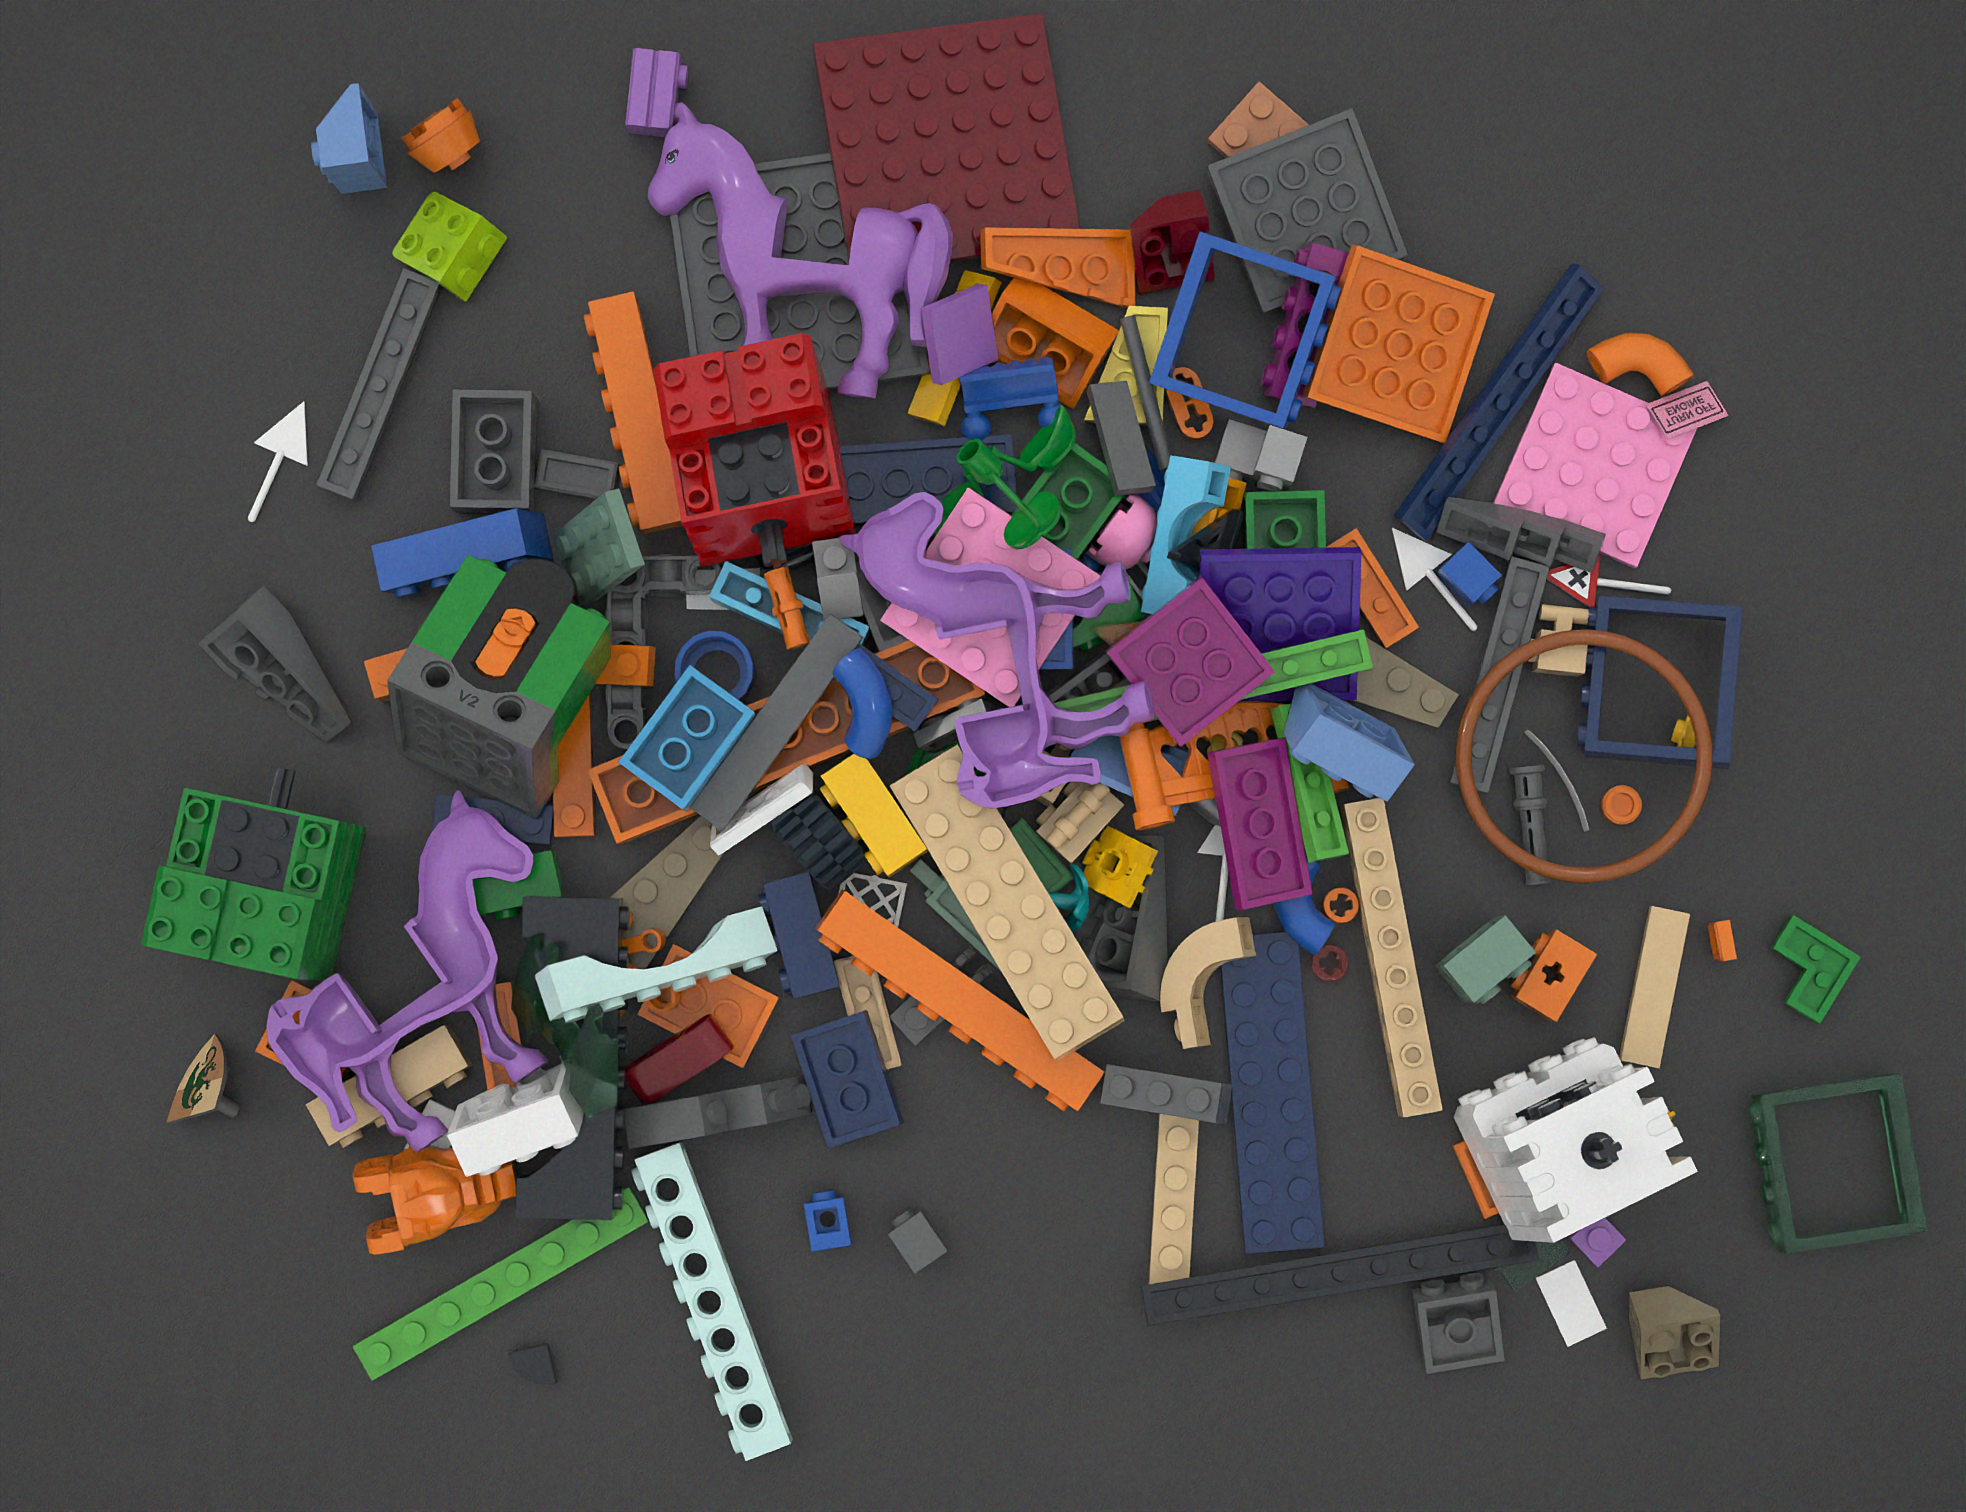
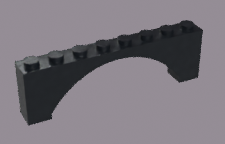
M523 897L522 937L534 938L560 962L585 955L604 964L628 969L629 947L622 946V930H629L630 909L628 906H623V898ZM628 999L624 1000L625 1005L609 1012L602 1013L601 1007L591 1009L599 1039L600 1056L598 1080L593 1099L582 1121L578 1137L571 1144L563 1147L556 1156L533 1174H521L517 1177L516 1218L613 1220L616 1216V1210H623L624 1188L623 1186H617V1170L624 1169L625 1160L624 1146H618V1130L625 1129V1106H619V1090H625L626 1066H619L620 1050H626L627 1026H620L621 1010H627Z

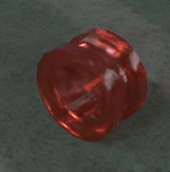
M1334 945L1323 946L1315 956L1313 955L1311 965L1314 973L1320 979L1326 981L1337 980L1346 973L1348 958L1339 947ZM1331 951L1337 955L1334 958L1335 960L1340 959V967L1332 969L1331 975L1323 972L1325 967L1319 966L1320 958L1327 957L1328 952Z

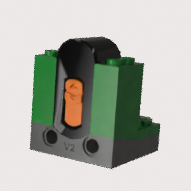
M467 555L387 680L397 753L537 819L559 782L557 746L610 659V621L606 620L600 612L594 609L585 610L579 607L576 581L570 572L557 562L543 558H526L513 563L504 572L490 560H479Z

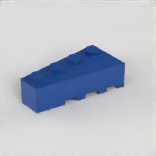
M518 508L371 546L381 592L395 593L398 599L416 596L420 594V588L432 586V589L447 588L467 555L479 560H490L502 571L518 570L528 567L530 564L554 559L545 515Z

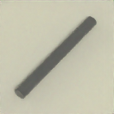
M1135 315L1127 316L1120 319L1158 469L1162 471L1168 468L1171 452L1153 384L1149 383L1151 375Z

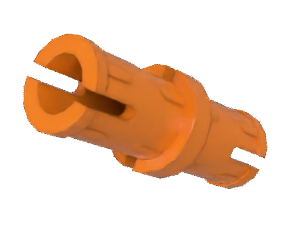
M788 567L766 572L764 578L769 587L774 608L771 610L773 616L778 618L787 650L808 645L811 640L801 613V609L804 607L802 601L797 600Z

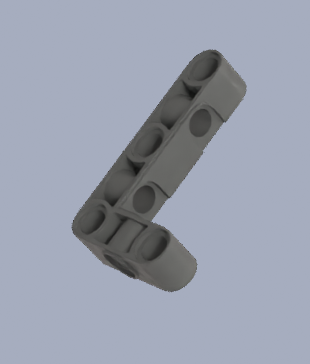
M673 554L642 556L645 565L637 570L635 582L629 586L618 584L607 593L606 620L610 621V645L631 644L648 646V597L709 595L722 570L718 563L707 565L715 569L716 576L712 583L704 586L699 585L695 581V574L701 568L698 556ZM606 685L608 736L612 744L621 750L627 751L633 741L621 743L618 739L617 731L623 723L631 722L636 725L638 736L647 724L648 686Z

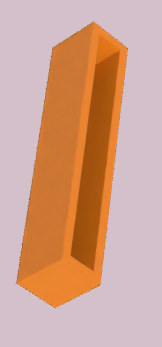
M633 291L588 302L590 313L584 315V320L589 338L596 336L599 351L592 352L597 374H605L608 389L601 390L606 413H614L616 427L610 428V433L615 451L622 449L625 464L619 466V472L624 489L631 487L634 502L627 504L632 526L639 525L644 535L683 526L670 452L664 439L653 364L637 297Z

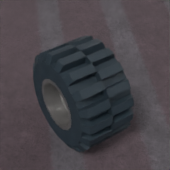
M814 791L768 822L772 830L820 886L830 892L835 890L867 862L864 856L866 852Z

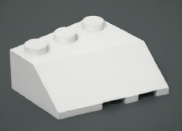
M572 1050L559 1056L562 1061L561 1064L547 1071L540 1068L517 1083L516 1086L510 1088L509 1084H500L458 1104L447 1137L466 1177L479 1173L480 1176L491 1174L497 1171L504 1163L515 1159L517 1162L527 1161L536 1156L539 1150L553 1146L555 1149L562 1148L571 1144L578 1137L586 1110V1102L576 1058Z

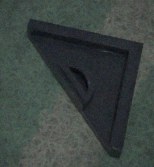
M1230 509L1168 552L1167 559L1200 573V550L1234 549L1245 512L1238 509Z

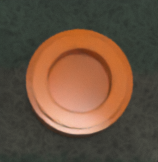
M1619 785L1608 789L1604 793L1600 808L1606 820L1616 825H1625L1633 822L1639 816L1642 809V801L1636 790L1626 785Z

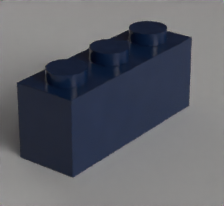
M805 872L764 883L765 893L758 894L765 916H772L775 931H772L771 934L777 948L774 955L782 954L785 969L779 970L784 993L792 992L793 999L841 987L833 962L832 951L818 941L822 933L815 929V927L822 919V914L811 874Z

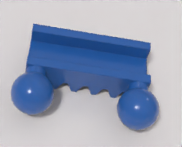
M1043 356L1037 361L1033 358H1028L1022 363L1013 360L1007 365L1001 362L996 363L992 367L985 365L959 377L960 384H962L964 410L966 413V417L961 423V434L969 440L975 438L983 440L991 434V422L981 411L1043 403L1044 406L1038 413V423L1042 428V426L1047 427L1053 422L1056 410L1062 405L1058 399L1053 358L1051 359L1048 356Z

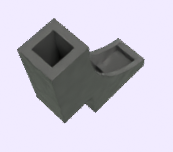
M804 1075L625 1109V1128L629 1149L702 1137L812 1114L811 1096Z

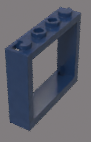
M1599 596L1598 607H1590L1588 630L1608 631L1610 612L1725 621L1712 768L1729 769L1743 607ZM1588 645L1585 669H1592L1591 684H1583L1581 707L1588 708L1587 723H1579L1578 746H1585V757L1696 766V748L1598 740L1606 647Z

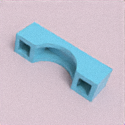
M1170 455L1169 465L1164 475L1165 487L1162 502L1157 512L1158 523L1154 544L1149 554L1150 566L1147 581L1142 591L1143 602L1141 612L1153 614L1200 577L1196 571L1167 559L1168 552L1191 537L1196 524L1206 513L1224 506L1231 470L1230 466Z

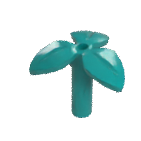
M1070 864L1076 883L1075 891L1071 894L1048 892L1057 909L1071 910L1065 922L1073 932L1079 929L1086 921L1089 910L1088 882L1084 873L1077 865Z

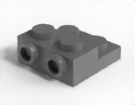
M1468 1272L1461 1275L1460 1281L1445 1284L1441 1279H1428L1421 1283V1288L1412 1289L1416 1325L1419 1330L1423 1365L1426 1374L1505 1361L1497 1293L1490 1276L1484 1277L1479 1272Z

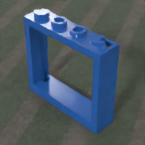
M1199 232L1149 383L1283 429L1287 428L1289 422H1296L1303 401L1297 399L1301 385L1308 386L1310 383V377L1316 363L1310 361L1314 347L1321 348L1323 345L1324 337L1329 325L1323 324L1327 309H1335L1342 288L1336 286L1338 278ZM1215 250L1320 284L1276 413L1172 378Z

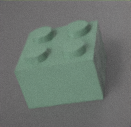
M1506 915L1496 916L1441 959L1434 967L1463 1003L1476 1002L1478 1004L1481 1002L1484 1004L1501 990L1497 984L1505 977L1507 979L1511 977L1515 979L1532 965L1528 959L1536 952Z

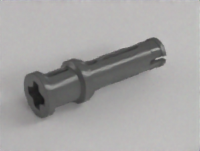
M1545 766L1509 768L1510 774L1514 775L1516 799L1512 802L1515 811L1520 813L1522 848L1530 854L1548 861L1543 808H1547L1548 798L1543 796L1541 773L1545 771ZM1525 869V885L1551 883V879Z

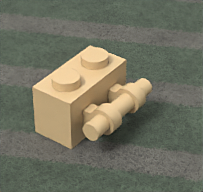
M1070 782L1062 791L1067 796L1063 803L1057 809L1052 804L1049 805L1036 820L1041 826L1036 831V834L1064 860L1072 864L1120 811L1124 804L1110 792L1111 790L1106 785L1100 782L1098 784Z

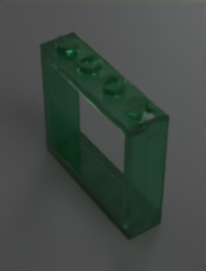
M1888 1073L1752 1094L1753 1103L1750 1104L1751 1115H1749L1752 1127H1757L1760 1142L1755 1143V1156L1759 1167L1764 1166L1766 1182L1761 1183V1192L1765 1206H1770L1772 1221L1768 1222V1233L1771 1234L1772 1244L1777 1245V1251L1787 1254L1928 1232L1901 1074ZM1878 1090L1900 1222L1796 1238L1774 1105Z

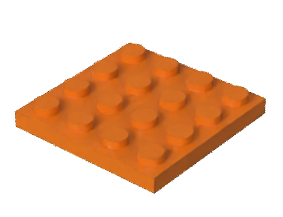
M1351 245L1338 284L1339 287H1342L1335 309H1330L1326 321V325H1329L1322 347L1317 348L1313 360L1316 365L1311 374L1310 383L1308 386L1305 385L1302 396L1440 443H1445L1495 294L1367 248Z

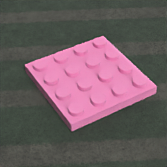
M1555 362L1493 503L1533 511L1605 533L1606 536L1600 553L1635 569L1640 562L1697 428L1667 439L1646 405L1648 404L1647 402Z
M969 487L924 554L926 559L940 561L953 566L976 562L1006 565L1035 582L1067 590L1085 587L1098 580L1101 576L1042 536L1035 544L1027 548H1011L1005 542L1003 535L1005 527L1012 516ZM894 603L890 604L880 621L1008 707L1016 705L1021 697L1007 626L939 639L935 630L936 624L933 621L913 611L901 608ZM1063 613L1044 615L1039 628L1038 669H1040L1075 615Z

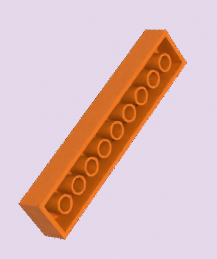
M910 640L875 654L938 699L923 723L936 716L945 715L957 710L958 705L966 700L985 698V692L982 688ZM835 678L752 792L773 784L801 764L805 763L811 769L852 752L847 747L844 739L852 722V706L848 694ZM769 697L749 704L747 707L758 714ZM892 716V725L888 737L910 728ZM622 756L587 770L616 844H626L698 814L691 808L687 812L618 763Z

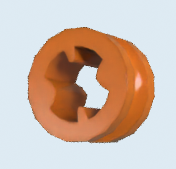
M1335 888L1329 891L1323 898V913L1335 923L1348 922L1358 913V898L1349 889ZM1338 894L1345 895L1344 901L1350 900L1351 909L1345 910L1343 917L1334 915L1336 910H1330V901L1337 900Z

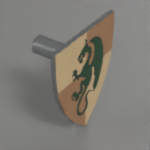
M214 1034L187 1069L177 1089L166 1123L172 1124L214 1111H219L233 1118L239 1112L240 1105L223 1096L230 1067L227 1066L225 1047L218 1035Z

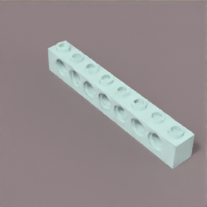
M683 1141L635 1159L637 1167L631 1169L634 1181L639 1191L646 1190L651 1203L645 1206L648 1219L653 1229L660 1228L665 1242L659 1244L665 1264L667 1266L673 1264L678 1279L673 1281L674 1289L680 1303L687 1302L692 1317L687 1318L688 1327L694 1341L699 1339L702 1341L706 1354L700 1356L708 1379L712 1377L716 1379L720 1392L714 1394L721 1415L725 1416L728 1414L734 1429L728 1431L735 1453L742 1452L745 1461L791 1444V1433ZM671 1178L677 1182L679 1194L676 1199L666 1200L660 1196L658 1185L662 1179ZM676 1216H686L692 1221L693 1231L690 1236L679 1237L673 1232L672 1221ZM699 1253L704 1256L707 1262V1268L704 1273L696 1275L688 1271L686 1258L689 1254ZM714 1291L719 1295L721 1306L717 1311L708 1312L701 1307L699 1298L702 1292ZM726 1328L733 1333L735 1343L731 1348L721 1349L715 1345L713 1334L717 1329ZM733 1366L743 1367L749 1376L748 1383L740 1387L732 1385L727 1379L729 1368ZM746 1404L759 1406L763 1414L762 1420L756 1424L745 1422L741 1416V1408Z

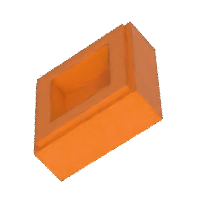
M1730 920L1708 923L1707 928L1713 960L1718 962L1737 959Z

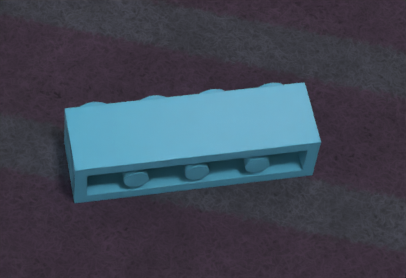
M725 561L709 595L711 601L783 634L778 618L773 616L771 610L774 608L766 579ZM796 593L797 600H801L804 607L801 609V613L811 640L824 623L822 606ZM852 618L840 619L864 637L860 642L864 646L871 632L870 627Z

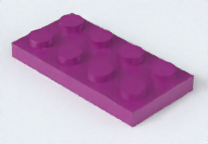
M1276 738L1208 752L1235 910H1245L1311 895L1312 888L1285 738Z

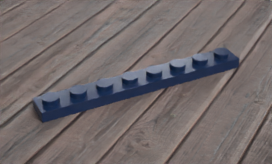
M1571 263L1394 514V517L1418 538L1427 541L1440 522L1447 498L1458 497L1604 290V287L1581 265Z

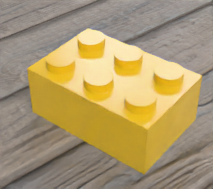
M853 754L821 775L826 784L819 789L833 810L839 806L842 807L848 817L841 822L857 842L861 839L864 840L870 849L864 856L877 875L885 872L890 878L928 852L926 846L867 758Z

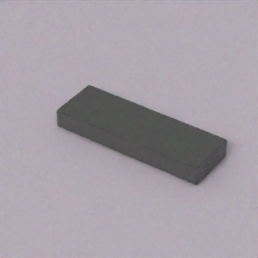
M1127 380L1090 384L1087 389V395L1115 496L1152 492L1156 485Z

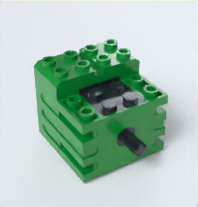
M272 766L264 805L184 788L166 866L159 865L141 945L293 979L324 981L332 976L366 827L287 810L296 771Z

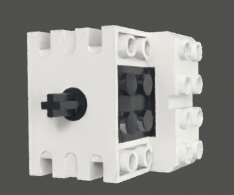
M1595 1037L1587 1040L1583 1038L1563 1047L1562 1049L1565 1053L1563 1056L1557 1054L1550 1057L1548 1055L1528 1064L1530 1072L1527 1075L1525 1071L1517 1074L1515 1072L1507 1074L1493 1082L1496 1087L1495 1089L1490 1090V1088L1482 1091L1478 1089L1458 1099L1461 1105L1457 1107L1454 1119L1512 1240L1554 1243L1698 1172L1691 1157H1668L1665 1150L1682 1143L1683 1140L1677 1127H1673L1667 1114L1669 1111L1663 1098H1640L1637 1090L1655 1082L1648 1067L1633 1068L1632 1064L1623 1066L1614 1047L1598 1044Z

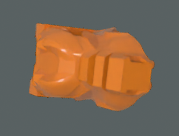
M431 1145L418 1153H415L409 1147L395 1156L388 1154L360 1161L355 1165L352 1175L355 1190L358 1193L373 1192L374 1196L391 1192L396 1216L377 1220L369 1224L365 1236L369 1254L373 1255L404 1250L405 1246L433 1239L444 1234L449 1229L483 1221L499 1208L502 1201L516 1197L517 1173L514 1160L502 1164L497 1171L491 1174L480 1176L479 1173L466 1177L453 1148H439Z

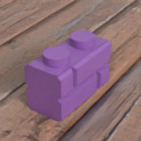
M642 48L633 49L625 122L628 133L666 137L668 131L678 124L679 89H686L688 83V65H682L680 53Z

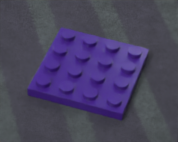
M1360 547L1200 550V577L1205 580L1261 654L1359 631L1362 558ZM1358 672L1312 683L1341 700H1357ZM1296 687L1242 699L1238 702L1292 701Z

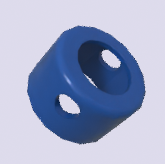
M706 631L688 640L681 647L675 660L676 681L680 679L689 665L695 668L697 661L704 654L711 651H724L732 655L740 669V679L736 687L729 694L743 702L749 696L755 683V665L749 650L742 642L724 631Z

